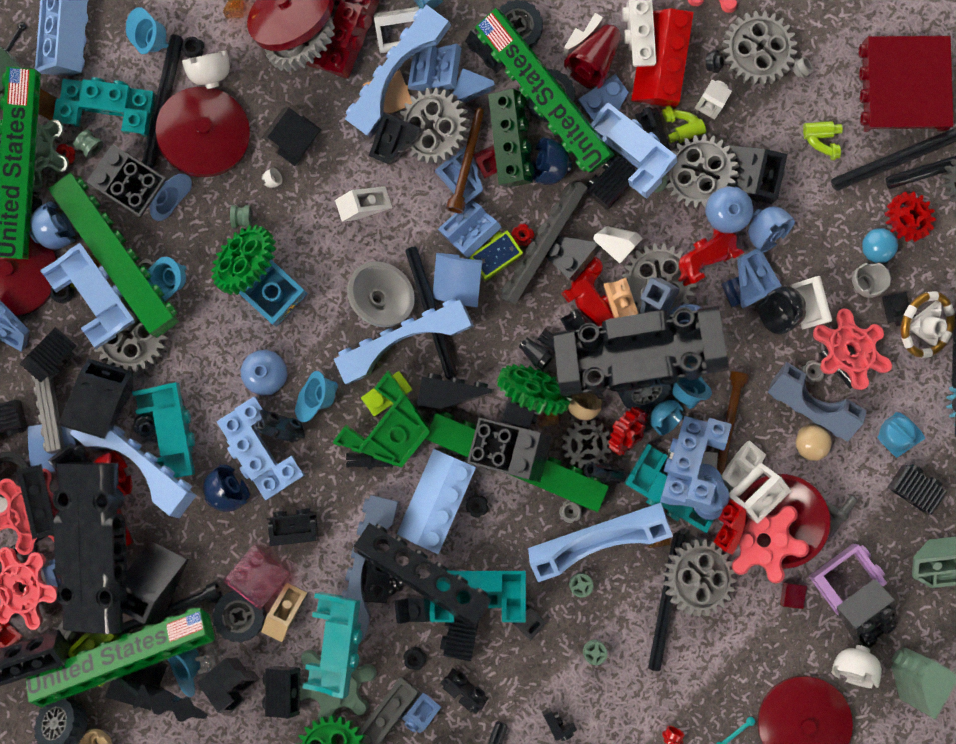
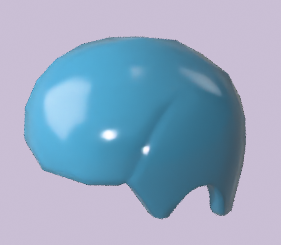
M884 228L870 230L862 242V252L868 260L874 263L888 262L895 256L898 250L896 236Z
M666 400L657 404L650 415L651 426L660 436L668 434L682 420L683 415L680 410L683 411V408L675 400Z

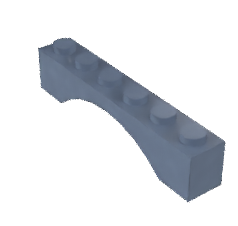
M370 495L369 499L365 498L362 512L366 513L364 522H359L357 535L361 536L369 523L374 526L379 524L385 529L393 525L399 501L376 495ZM353 548L351 558H355L353 568L348 567L345 581H349L347 590L342 591V597L361 600L358 623H361L362 640H365L371 618L369 608L366 602H364L365 596L363 592V571L366 559L356 554Z

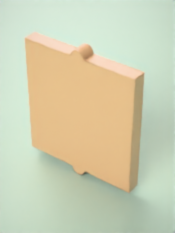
M400 70L395 73L388 86L384 102L385 113L392 114L405 109V103L412 104L408 85L405 84ZM371 81L364 83L363 86H365L366 84L369 85Z

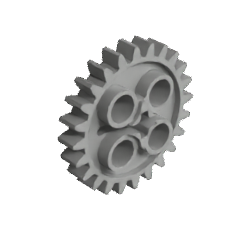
M754 11L752 18L748 13H745L743 20L738 17L735 21L736 25L731 23L729 26L730 31H726L724 35L728 39L724 40L721 45L726 47L721 54L728 56L724 64L731 63L732 66L728 71L736 70V79L741 75L744 76V84L748 79H751L752 86L758 80L761 86L765 85L766 80L773 84L775 77L780 80L783 77L782 72L787 73L790 70L788 65H792L795 61L791 57H794L797 51L791 48H794L797 42L790 41L795 33H787L790 25L783 27L781 25L784 20L783 18L775 21V13L770 18L767 17L766 11L761 16L758 15L757 11ZM752 29L760 30L762 36L754 35ZM770 43L778 44L780 50H773ZM759 45L763 47L760 51L756 49ZM738 47H745L748 50V54L740 53ZM756 61H763L766 64V68L758 67Z
M329 17L323 28L305 42L308 46L301 44L283 51L264 49L267 53L266 57L280 71L285 69L289 72L291 68L297 71L299 65L305 68L306 62L314 63L313 58L315 56L320 58V52L327 51L325 45L332 43L329 37L335 35L332 31L335 29L333 20Z
M435 87L433 91V89L426 88V94L418 91L419 98L411 96L412 104L405 103L404 105L408 110L407 112L400 111V114L404 116L405 121L415 125L421 119V128H424V132L406 150H412L410 153L411 157H417L418 161H426L429 164H432L433 161L441 164L442 159L449 161V154L457 156L455 148L463 149L460 141L468 140L463 135L464 132L470 131L469 128L464 127V124L470 122V119L463 117L468 110L460 109L464 103L459 100L456 101L458 96L450 95V91L445 89L442 91L440 88ZM435 105H438V112L434 115L433 109ZM450 122L451 130L447 133L446 125ZM433 137L434 145L430 148L429 141Z
M706 134L702 136V140H699L694 135L693 142L691 143L685 138V146L677 143L679 151L671 150V152L677 156L678 162L668 171L669 175H667V182L670 183L666 186V189L668 191L673 190L670 195L673 198L678 197L677 202L679 204L686 200L685 206L687 208H690L694 203L696 210H699L701 204L706 208V202L710 195L718 189L727 186H737L736 181L732 178L739 177V173L734 171V169L739 167L738 162H732L737 157L735 153L729 154L732 150L731 147L726 146L724 148V140H720L717 143L715 136H712L710 141H708ZM693 154H700V158L696 162H690V157ZM719 160L722 162L718 169H711V164L714 161ZM687 165L697 171H702L704 169L707 174L713 176H720V179H714L711 176L706 175L704 173H700V175L698 176V174L694 170L682 168V166ZM685 175H691V180L687 184H681V179ZM706 182L713 183L709 191L702 190Z
M653 243L652 250L644 246L643 254L638 250L635 252L637 259L632 257L628 259L632 265L624 266V269L629 272L628 274L621 275V277L626 278L634 302L637 303V311L641 308L640 298L650 278H657L655 260L659 262L660 278H664L665 281L680 288L669 312L674 307L680 306L681 303H690L686 296H694V293L689 289L696 287L697 284L691 283L684 287L683 282L678 281L681 276L678 263L683 253L682 250L676 254L674 253V245L669 250H666L665 243L662 244L660 249L657 248L656 243ZM665 262H672L675 266L674 273H665L663 264ZM642 265H649L652 269L651 276H642L640 274V267Z
M121 298V302L131 314L135 323L118 333V341L115 344H111L109 341L94 351L97 353L103 352L99 359L102 361L108 359L107 364L109 365L115 364L116 367H123L126 370H131L132 367L134 372H139V366L141 365L143 369L147 370V362L156 364L153 357H162L159 349L167 348L162 344V341L168 340L169 337L162 334L156 338L150 334L147 338H143L142 330L144 325L142 322L138 324L139 318L128 302ZM128 331L134 336L133 339H129L126 335ZM135 345L137 347V354L134 357H130L128 353L129 348Z
M692 539L690 544L683 542V549L675 548L676 556L669 555L672 563H665V566L669 568V572L663 573L664 576L668 577V581H665L663 585L670 586L666 595H674L670 602L678 603L677 609H685L686 614L691 615L693 613L694 616L700 617L701 613L705 616H709L710 611L717 613V606L725 607L724 599L731 600L727 594L728 591H735L730 586L731 583L737 582V580L731 578V575L735 573L730 569L733 561L726 560L729 553L722 552V549L717 545L715 546L713 541L707 542V540L700 539L698 542V540ZM702 556L703 564L700 566L699 559ZM686 571L687 578L685 581H683L682 576L683 573ZM717 574L718 580L714 584L713 576ZM700 589L701 595L699 599H697L696 593Z

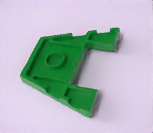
M387 371L374 389L393 402L389 410L367 438L362 437L348 425H345L332 443L337 446H345L358 453L362 452L371 455L375 459L402 468L430 433L431 429L392 373Z

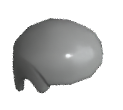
M864 263L852 275L855 291L867 298L881 295L890 287L892 279L889 270L881 263Z

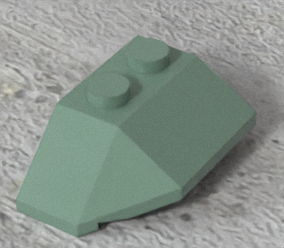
M956 537L928 540L913 557V579L919 580L930 588L956 585Z

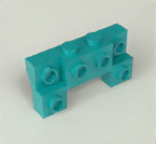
M92 77L91 80L83 79V81L63 79L60 99L56 98L53 119L61 123L80 127L82 110L85 112L123 117L121 131L124 134L138 133L143 137H147L156 93L149 90L130 88L128 83L115 80L114 83H107L104 79Z
M169 383L132 391L137 401L138 409L136 414L141 415L153 412L160 457L156 463L161 467L165 465L173 470L175 478L195 475L192 458V446H195V437L193 432L190 433L189 430L191 415L190 411L186 410V407L183 406L179 383Z
M646 444L624 484L646 497V503L652 506L662 503L660 500L667 476L659 471L668 455L656 450L650 444ZM662 503L663 508L668 511L666 513L667 516L677 522L681 518L707 533L714 519L708 520L700 517L693 507Z
M447 571L453 576L460 575L468 581L467 585L475 590L480 588L488 593V598L491 599L488 608H502V622H526V571ZM444 581L436 585L440 591H447L450 588L449 584ZM465 594L457 597L458 602L461 604H468L470 602V598ZM430 601V622H454L455 616Z
M318 592L314 595V598L318 599L317 611L312 613V617L328 621L325 622L320 664L313 662L306 664L305 669L309 670L308 682L303 683V688L343 699L349 696L351 673L355 671L359 664V654L357 653L358 645L362 640V630H360L361 623H358L361 600Z

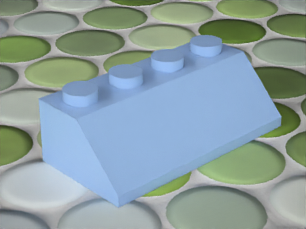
M40 0L35 69L41 74L72 76L82 73L85 64L83 51L86 45L85 26L88 22L87 3L89 0Z
M433 449L397 535L439 554L476 467Z

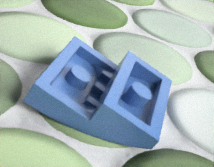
M458 44L440 48L434 45L415 53L412 57L408 88L418 91H426V88L433 89L434 91L435 87L441 90L456 88L462 48Z
M472 200L465 206L463 214L455 213L438 230L468 259L502 227L478 203Z
M436 253L433 298L445 302L455 298L456 301L462 300L465 306L478 307L482 260L459 258L460 255Z
M42 424L28 426L30 466L42 464L43 468L50 472L55 471L48 461L55 454H49L43 448L45 441L41 435ZM61 426L64 446L66 447L70 443L77 445L79 443L78 440L70 434L72 429Z

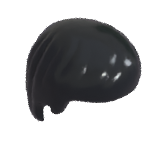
M788 286L777 287L769 292L767 297L758 305L760 319L767 330L778 335L785 334L796 328L805 319L806 302L796 289Z

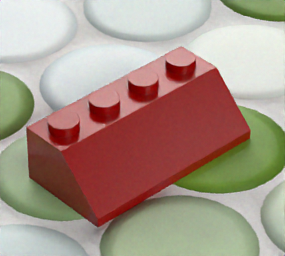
M672 8L653 11L656 64L654 66L636 67L631 101L664 107L670 106L671 108L678 106L694 12Z

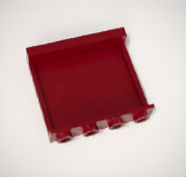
M868 36L859 45L858 55L859 58H862L863 63L859 70V79L863 81V89L860 91V103H864V112H861L860 124L864 126V132H868L871 129H937V132L948 131L954 126L951 36Z

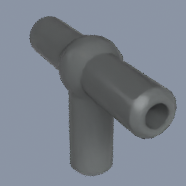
M851 495L841 509H838L825 499L830 514L834 516L830 526V537L848 519V514L858 502V499Z

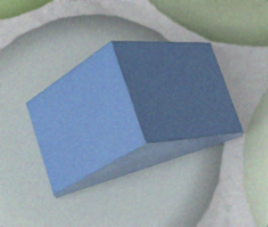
M463 68L452 94L458 96L456 101L459 100L465 103L494 91L495 84L493 80Z

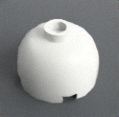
M227 50L182 60L187 77L197 85H205L207 89L220 86L218 81L225 79L230 69Z
M857 645L856 648L845 649L837 655L832 667V674L835 677L840 678L841 674L848 678L846 682L865 688H872L874 684L876 688L879 687L882 672L881 664L877 657L870 653L869 648Z

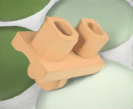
M626 278L604 284L614 318L638 314Z

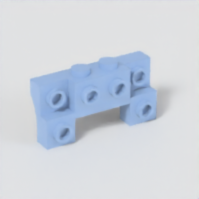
M607 103L599 111L597 117L591 123V126L607 146L609 145L638 169L628 179L629 185L646 199L662 183V178L678 162L677 156L662 145L655 134L651 132L648 134L637 120H630L610 103Z
M81 243L69 249L63 256L41 270L55 292L73 283L97 318L81 329L95 349L103 346L115 338L116 334L135 323L120 300L123 295L116 285L112 287L106 280L110 278L102 266L97 268Z
M254 396L216 422L228 440L229 447L227 449L233 459L237 458L242 466L239 468L246 479L250 478L257 486L263 498L268 500L304 477L305 474L295 462L294 456L288 457L279 464L275 461L254 427L257 421H261L260 409H262L258 398Z

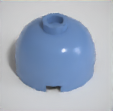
M727 186L718 189L710 195L706 202L705 214L712 228L722 233H734L741 231L748 225L753 216L754 207L751 198L745 191L738 187Z
M47 202L34 211L30 219V236L35 243H40L46 248L60 249L75 242V239H72L75 236V232L65 213L59 214L55 210L58 206L53 202Z
M776 206L767 207L764 210L758 209L751 218L752 221L749 225L748 235L753 245L764 253L777 245L775 243L780 237L784 239L793 228L795 221L788 212Z
M257 350L249 354L243 361L240 369L241 379L245 387L252 393L261 396L272 395L279 391L285 384L288 376L287 366L283 358L269 350Z

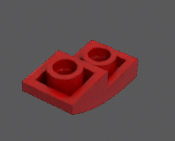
M729 499L727 506L723 508L718 518L724 524L718 532L714 543L725 552L733 555L743 533L746 509L734 500Z

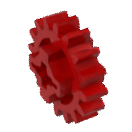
M903 192L891 199L892 202L887 204L886 207L890 210L885 212V216L890 217V220L886 224L893 226L890 232H898V239L905 236V242L910 240L916 242L928 236L929 231L934 229L931 223L935 222L936 218L931 217V214L935 210L928 208L930 201L923 202V195L916 197L915 192L909 195L907 192Z
M637 406L635 408L632 407L630 412L627 410L618 421L616 420L612 427L614 429L610 435L612 438L608 442L610 444L609 448L620 456L621 454L625 455L627 450L633 449L634 445L641 441L644 436L643 431L646 428L645 424L648 421V414Z

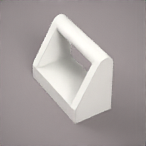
M419 7L374 14L380 53H387L400 42L383 44L381 26L415 21L413 17L419 10Z
M609 226L604 227L594 235V241L619 263L643 239L637 232Z
M820 276L790 285L803 296L806 302V316L801 323L802 330L832 321Z
M759 463L729 493V498L746 509V514L758 524L791 490L779 475L764 464ZM763 473L770 479L745 503L738 498Z

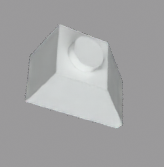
M711 80L695 109L715 120L732 91L722 81Z
M386 187L351 190L335 200L342 222L358 220L392 208Z

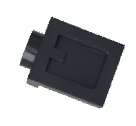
M907 292L883 296L882 300L887 323H895L896 327L901 326L903 315L909 305Z
M408 597L395 600L397 624L430 621V600L427 598Z
M527 604L526 622H511L530 641L546 624Z
M551 708L542 711L556 741L560 739L561 741H566L574 736L573 732L577 731L574 723L560 728L563 722L557 711L553 713Z

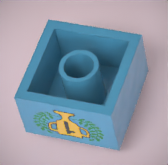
M270 260L269 263L272 266L266 267L265 271L267 274H261V281H255L253 288L247 286L246 292L244 293L240 290L239 294L272 325L277 327L308 293L276 263Z

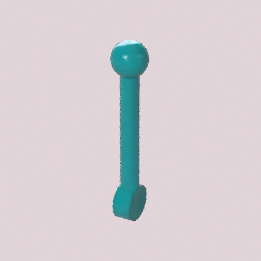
M748 717L746 723L725 740L716 744L729 743L747 727L754 726L755 719Z

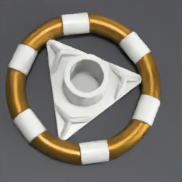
M932 291L919 295L908 305L901 323V339L904 347L910 354L919 358L931 357L940 352L949 342L955 325V311L950 300L944 294ZM926 301H935L914 317L920 305ZM941 305L946 315V321L940 318ZM910 331L933 346L931 348L918 349L913 344Z

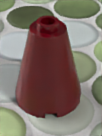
M603 25L566 57L564 67L565 69L567 67L570 69L572 79L590 89L593 86H597V89L603 86L621 41L619 29L614 25Z

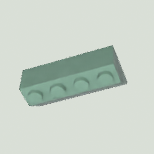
M902 647L901 650L898 649L892 657V662L894 663L891 667L900 700L936 719L956 684V674L936 661L905 647Z

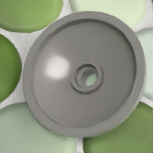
M384 262L365 263L353 272L348 281L347 295L351 307L361 319L371 325L378 327L396 326L403 322L413 309L415 300L413 287L405 274L395 266ZM373 298L378 299L379 303H376Z

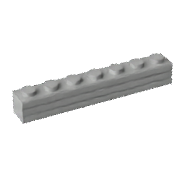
M32 376V380L35 382L34 393L38 399L36 406L40 411L38 419L42 423L41 435L45 441L43 448L47 453L55 454L65 448L62 428L59 426L60 416L53 378L50 380L46 377L42 382H39L38 379Z

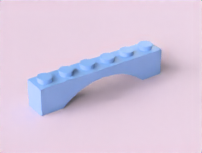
M425 5L423 9L420 8L415 13L413 24L410 28L406 27L400 35L401 41L396 47L393 46L388 51L386 62L383 66L379 65L376 68L371 83L369 85L366 84L361 89L359 100L356 104L352 103L346 111L347 116L345 120L370 138L380 125L384 114L385 95L396 71L415 53L427 47L438 45L451 27L447 19L428 5Z
M455 298L444 302V307L437 311L432 308L423 312V317L414 321V318H410L402 322V327L396 330L389 328L380 333L381 337L372 340L371 337L359 343L360 347L354 350L349 347L338 352L339 357L334 358V361L344 383L351 384L371 375L382 355L393 345L405 338L423 333H443L455 336L474 327L463 301H456Z
M113 425L105 439L76 430L70 432L73 437L88 448L119 451L129 457L145 476L150 488L152 502L169 516L180 518L197 496L190 490L192 486L182 479L177 480L174 477L175 472L165 465L161 467L156 463L158 461L157 457L149 452L144 453L140 450L142 446L134 439L130 438L128 440L124 437L125 432L118 426Z
M658 503L528 548L529 560L536 579L540 582L561 575L578 560L601 549L627 543L653 544L673 537L662 503Z

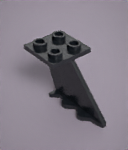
M159 662L110 681L105 694L106 698L133 705L135 709L138 707L147 710L152 709L156 715L172 711L177 721L180 722L191 717L207 719L208 716L207 712L194 706L191 698H180L160 686L167 665Z

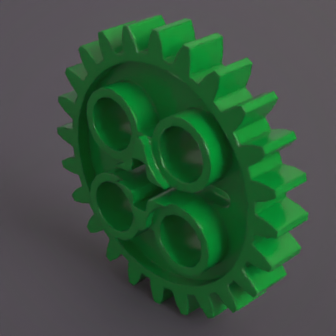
M249 225L247 230L241 228L240 234L234 232L232 240L227 238L228 244L221 245L223 250L216 253L219 258L213 261V264L216 266L211 269L214 273L211 278L214 280L213 283L217 288L229 295L233 293L238 295L240 290L245 293L247 286L253 288L255 281L260 282L261 274H267L265 271L266 267L272 266L269 261L275 258L272 254L277 250L273 246L276 243L273 239L274 236L262 226L255 225L252 227Z
M515 364L512 367L507 365L506 368H502L497 379V386L501 387V392H505V397L513 398L511 402H518L520 407H528L529 411L534 409L538 414H541V411L548 416L550 413L555 416L558 413L563 414L564 411H567L572 400L571 395L561 396L559 383L556 381L557 377H550L548 372H541L539 368L534 370L531 366L526 368L523 364H520L519 367Z
M332 715L329 717V721L325 716L321 717L320 722L313 720V728L310 726L304 728L307 735H299V738L303 741L299 744H315L317 740L321 744H337L336 739L339 734L344 737V744H363L362 740L365 739L366 734L358 735L361 727L352 728L353 720H349L345 724V717L343 716L337 720L336 716Z

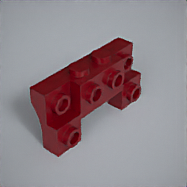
M334 0V4L339 6L333 19L335 29L332 31L335 35L329 37L332 43L325 45L327 51H321L320 58L315 56L313 58L314 63L308 61L306 65L349 79L380 0Z

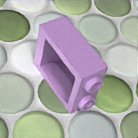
M851 544L808 576L837 615H839L837 606L842 603V600L824 575L851 555H855L872 580L876 579L882 587L887 584L883 578L885 573L877 564L874 565L869 559L871 554L863 545Z

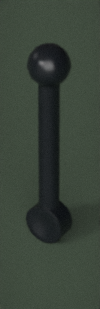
M24 22L17 24L18 29L7 45L6 51L9 52L20 33L26 30Z

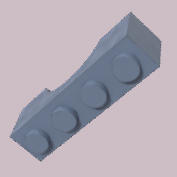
M651 277L640 298L641 309L639 314L654 311L669 312L680 288L662 278Z
M786 362L771 381L768 393L774 399L792 407L797 413L807 416L815 424L828 429L836 437L848 442L864 424L866 410L847 398L836 403L822 402L814 398L806 388V373Z

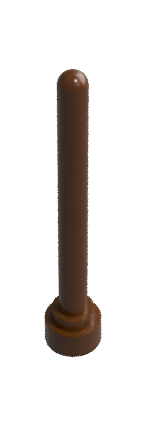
M481 107L475 110L455 193L451 195L446 205L448 211L457 214H463L466 206L463 195L484 115V110Z
M736 371L730 372L729 380H731L732 391L725 420L726 423L732 425L725 450H719L717 459V470L721 475L726 467L741 389L744 388L745 383H748L749 374Z

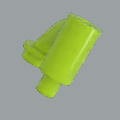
M666 106V109L662 110L666 123L675 122V118L688 122L675 128L673 133L667 135L669 143L676 141L683 143L685 138L691 140L694 135L698 137L706 134L703 120L698 119L694 114L675 110L670 106Z
M833 121L804 123V139H807L814 149L830 156L831 161L840 158V145L831 143L830 146H827L819 141L818 138H832L834 134L842 133V124L834 125Z

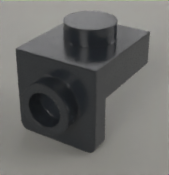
M70 443L48 461L57 472V463L89 462L87 458L90 455L82 445L77 446Z

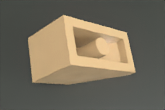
M286 582L269 611L261 632L283 642L307 592Z

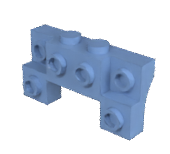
M684 416L678 439L673 438L669 451L674 453L673 458H667L664 472H667L668 476L660 502L669 505L689 506L708 512L716 484L697 479L706 445L725 450L732 424L712 418L705 422Z

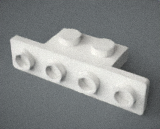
M628 0L626 7H623L622 17L623 22L627 21L628 30H624V43L629 44V51H632L633 66H654L656 64L652 0Z

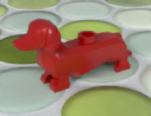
M713 228V236L709 240L703 238L693 244L695 248L684 254L679 260L678 266L681 276L678 281L683 282L684 287L691 283L694 284L706 277L704 273L699 272L703 266L722 260L726 262L745 253L736 246L737 235L735 232L722 233Z
M594 257L574 282L571 281L570 289L564 290L561 295L567 303L575 300L580 312L583 311L584 315L598 327L602 326L603 321L614 318L610 309L608 298L605 295L601 297L594 287L595 280L603 271L601 260L598 257Z

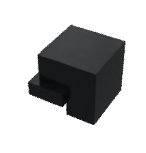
M286 107L280 111L262 138L277 149L276 154L291 165L296 166L322 129L304 115L300 116L290 107Z
M225 658L198 680L197 684L217 713H231L245 702L241 694L260 678L254 671L246 670L238 659Z

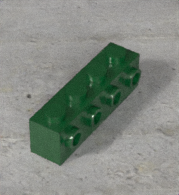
M514 88L488 94L498 184L509 188L533 183L534 167L530 160L532 147L527 135L529 123L525 117V97Z

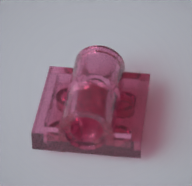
M253 545L225 577L224 582L261 610L290 575V572Z

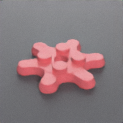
M844 308L837 313V329H830L825 325H818L814 328V339L824 344L829 352L827 357L821 361L820 369L825 374H833L838 369H841L849 375L854 389L864 390L869 385L867 378L868 369H873L879 373H887L892 368L891 361L887 357L880 355L876 350V342L884 337V331L877 324H872L867 329L859 328L854 322L852 312ZM846 345L853 347L855 354L850 355Z
M43 468L55 518L59 510L53 504L54 494L49 487L52 475L49 470ZM3 479L0 481V494L7 499L8 505L6 510L0 513V531L6 528L15 530L18 535L15 544L16 551L21 555L30 554L36 539H32L21 487L16 485L11 479ZM54 535L48 536L54 542Z
M784 506L778 514H767L758 524L748 516L738 543L740 554L732 562V570L738 575H743L752 566L760 565L766 570L769 581L772 583L782 582L785 577L782 560L788 555L804 557L809 552V546L804 540L794 539L789 533L790 525L797 519V510L793 506ZM762 533L768 534L771 538V543L767 547H762L758 543V537Z
M3 547L0 549V562L2 564V571L0 573V623H8L14 614L18 613L23 616L25 624L29 629L36 630L43 623V617L39 610L40 602L52 603L56 601L58 588L53 585H47L41 577V570L46 563V558L42 553L34 552L29 555L25 563H22L13 548ZM20 582L23 585H26V587H24V593H22L19 590Z

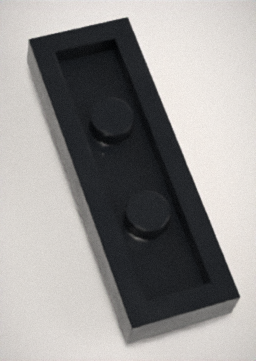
M42 464L17 469L32 539L54 535V514Z

